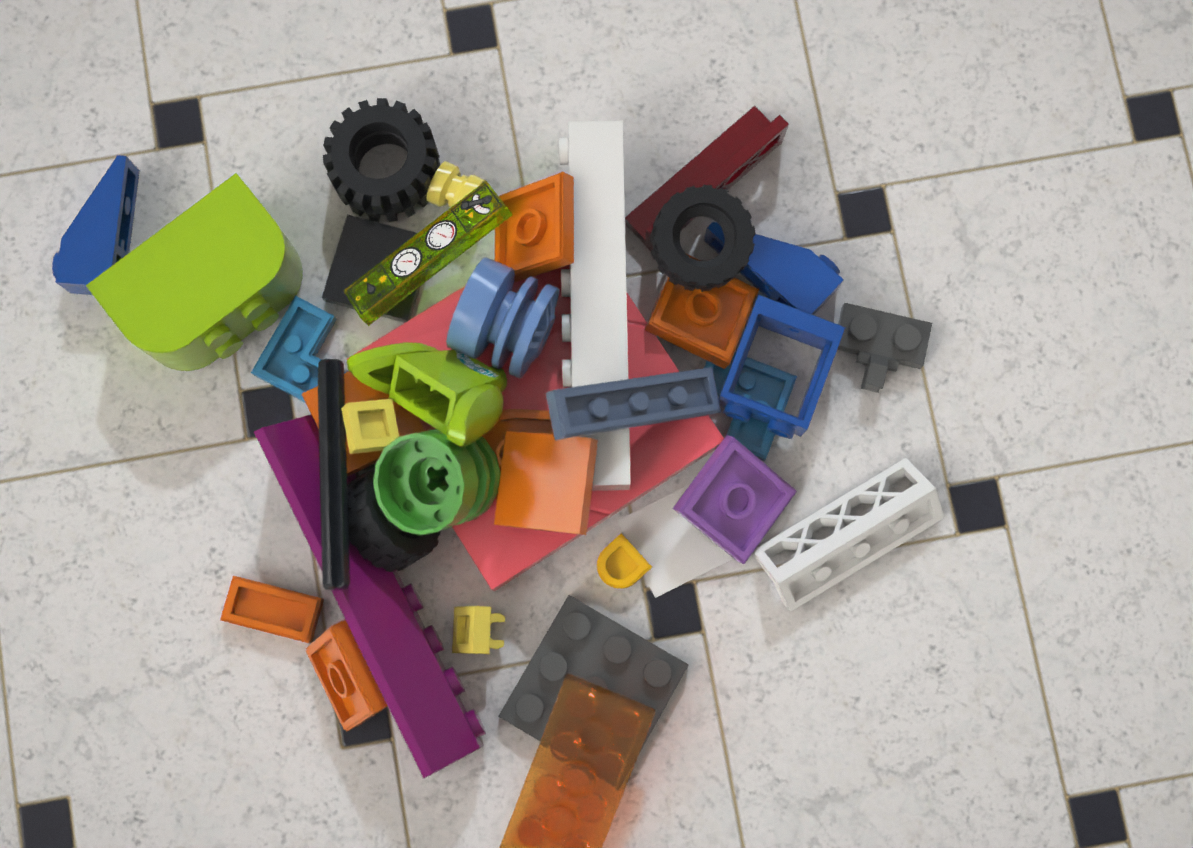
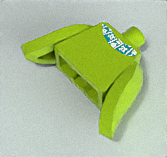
M406 342L359 352L350 356L347 360L348 370L360 382L375 390L389 394V398L445 434L448 440L460 447L475 442L492 429L503 411L504 403L501 392L505 390L507 385V377L502 368L496 369L492 366L488 367L479 360L455 350L439 351L422 343Z

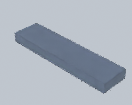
M712 367L546 392L555 440L713 415L721 412Z

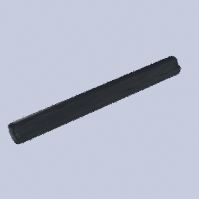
M323 359L319 361L317 368L322 580L324 589L334 591L347 589L350 584L346 431L341 409L345 405L344 364L338 359Z

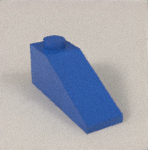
M116 156L61 238L60 251L54 255L52 272L56 279L55 283L71 294L92 295L86 285L126 256L130 251L140 170L127 156Z
M712 222L706 229L704 241L720 254L725 242L724 233L718 223ZM758 234L753 237L755 246L753 253L749 257V262L740 272L767 298L811 315L817 313L844 281L838 275L840 273L839 268L828 257L824 255L817 256L810 249Z

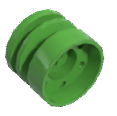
M434 429L400 436L387 445L375 465L373 485L377 503L390 522L405 532L424 535L475 520L486 512L498 494L501 474L497 456L486 439L480 437L475 442L460 447L448 440L445 434Z

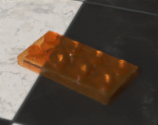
M568 673L564 678L499 848H602L656 709Z

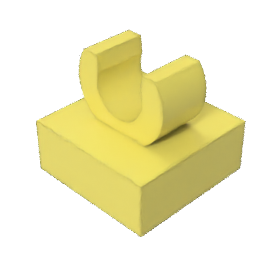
M392 399L346 403L341 408L350 454L382 451L399 437Z
M486 606L454 607L452 653L489 654L490 649L502 648L504 646L503 640H493L490 638V627L492 623L505 622V616L500 613H491V607Z

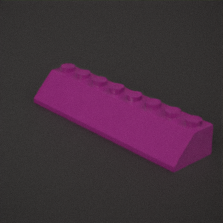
M307 415L262 427L254 431V434L322 571L319 429L312 415ZM357 472L347 477V484L359 477ZM349 541L350 584L347 589L331 591L424 779L484 746L480 737L485 735L486 731L475 709L473 708L467 712L459 697V694L465 692V689L453 666L445 669L438 655L440 651L444 650V646L433 625L425 628L417 612L424 607L414 586L411 583L404 586L397 569L389 572L385 571L384 568L373 566L372 562L364 559L359 554L358 549Z

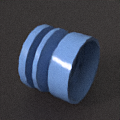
M485 257L482 258L474 269L460 296L449 326L446 344L448 348L476 359L484 352L489 343L494 344L492 367L496 369L502 368L511 352H513L509 374L520 379L525 375L531 363L540 355L547 342L555 321V307L559 297V288L550 284L545 285L537 300L534 301L538 279L532 276L528 277L518 292H513L515 270Z

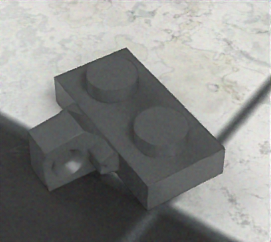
M849 303L843 304L838 325L845 327L837 350L857 354L856 363L866 365L861 389L879 393V389H883L887 370L896 372L899 364L917 369L924 366L932 328L931 322Z

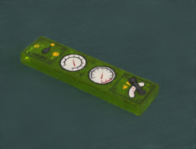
M485 180L346 288L344 293L359 317L370 326L513 214Z

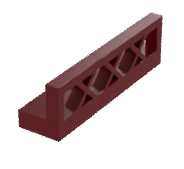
M753 106L625 217V224L651 251L653 249L652 243H650V234L653 230L652 225L663 205L677 192L682 193L687 187L691 186L698 188L703 185H712V188L730 189L783 142L789 126L788 122L781 115L770 122L756 106ZM692 218L689 221H687L682 227V229H684L695 218Z

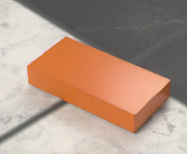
M233 576L220 621L305 643H312L324 599Z

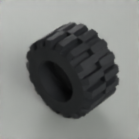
M377 98V105L373 106L369 105L368 100L358 102L359 110L352 112L348 107L342 112L344 121L339 123L334 120L329 127L333 137H325L323 144L327 154L323 155V163L328 172L327 175L342 202L346 206L349 204L352 211L360 217L366 212L371 221L379 222L381 215H385L388 222L398 221V213L405 212L408 218L416 214L413 206L417 203L423 208L427 205V191L435 172L440 166V156L432 131L427 122L423 123L421 115L415 109L408 113L406 104L396 100L393 107L389 106L387 98ZM393 144L402 147L408 152L406 161L401 169L389 177L374 179L359 173L360 162L364 155L378 145Z

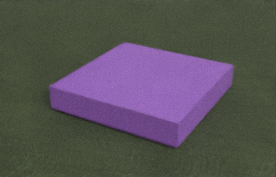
M726 435L675 504L673 510L737 562L745 564L797 491L738 440Z

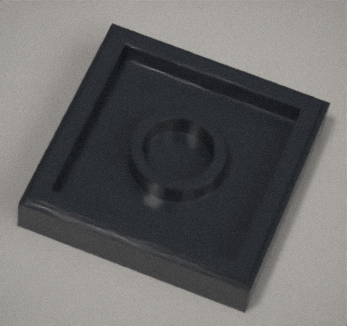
M347 214L322 299L325 302L358 310L347 293V290H349L360 311L404 323L409 321L412 317L429 260L427 256L431 253V249L425 243L426 235ZM404 248H418L422 254V262L419 268L407 277L400 278L394 276L390 269L394 256ZM379 265H382V267L384 268V270L396 286L394 290L388 289V286L392 285L388 277H386L387 280H385V282L383 281L381 283V281L379 280L381 276H386L382 268L380 273L377 272L376 268ZM365 276H367V277H366V278H367V281H366V282H364L363 280H362L361 282H359L361 279H363ZM367 283L376 287L375 293L371 295L367 293ZM377 297V299L373 303L370 301L371 299L373 300V298Z

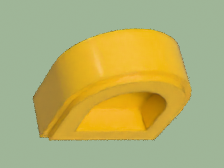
M622 533L602 550L597 560V571L602 581L608 586L618 589L634 585L653 568Z

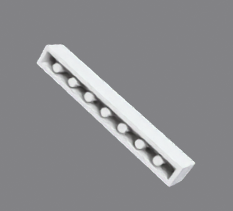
M568 121V137H559L560 165H569V175L574 177V263L570 264V269H561L562 297H571V314H562V342H571L572 359H562L563 387H577L628 379L623 121ZM629 428L579 436L598 440L592 491L630 490Z

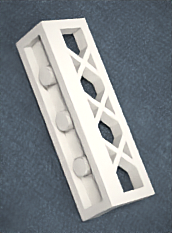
M904 458L760 545L754 550L753 554L774 582L781 601L791 612L945 517L936 488L907 458ZM905 476L914 484L902 493L888 492L890 485ZM861 503L874 504L873 510L864 516H850L851 509ZM835 527L834 533L826 539H811L813 532L819 528ZM783 550L796 551L793 559L778 568L770 559Z

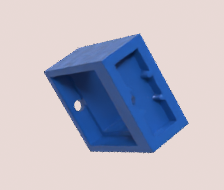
M758 295L719 395L720 406L725 407L723 413L742 422H749L750 418L768 424L766 429L769 432L780 437L792 439L794 434L801 437L808 430L845 327ZM758 326L821 350L797 416L733 393Z

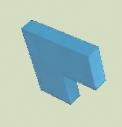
M295 296L251 373L305 403L302 393L318 386L317 368L321 359L317 358L316 355L337 320L336 317Z
M735 352L730 364L725 369L709 361H706L704 368H713L718 397L734 359ZM747 357L733 393L784 412L797 376ZM732 418L726 434L734 437L762 461L766 460L775 434L766 429L768 424L750 418L749 422H742Z

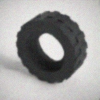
M703 185L698 188L691 186L687 187L682 193L677 192L663 205L652 225L653 230L650 234V243H652L653 247L651 250L653 260L656 259L659 265L657 268L662 274L665 273L670 278V282L675 285L684 286V289L690 291L694 289H700L701 292L710 291L712 288H720L726 285L745 268L754 250L755 243H753V237L756 234L755 226H752L750 220L752 216L749 210L744 209L742 206L743 202L737 196L734 198L728 194L729 191L723 188H712V185ZM708 217L716 221L722 228L725 238L724 247L721 253L714 259L698 261L689 257L682 249L680 232L684 224L690 219Z
M374 466L347 484L349 541L358 549L359 554L364 559L372 562L373 566L384 568L385 571L393 572L396 569L401 571L431 553L432 549L437 547L439 543L438 536L441 535V531L424 535L409 533L401 530L402 535L398 533L386 520L377 503L373 485Z

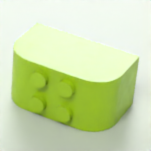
M235 173L88 283L86 287L122 334L133 345L170 369L194 371L210 365L219 357L221 359L230 357L242 347V340L253 331H262L270 327L278 319V312L284 309L297 295L302 282L303 269L296 249L240 176Z

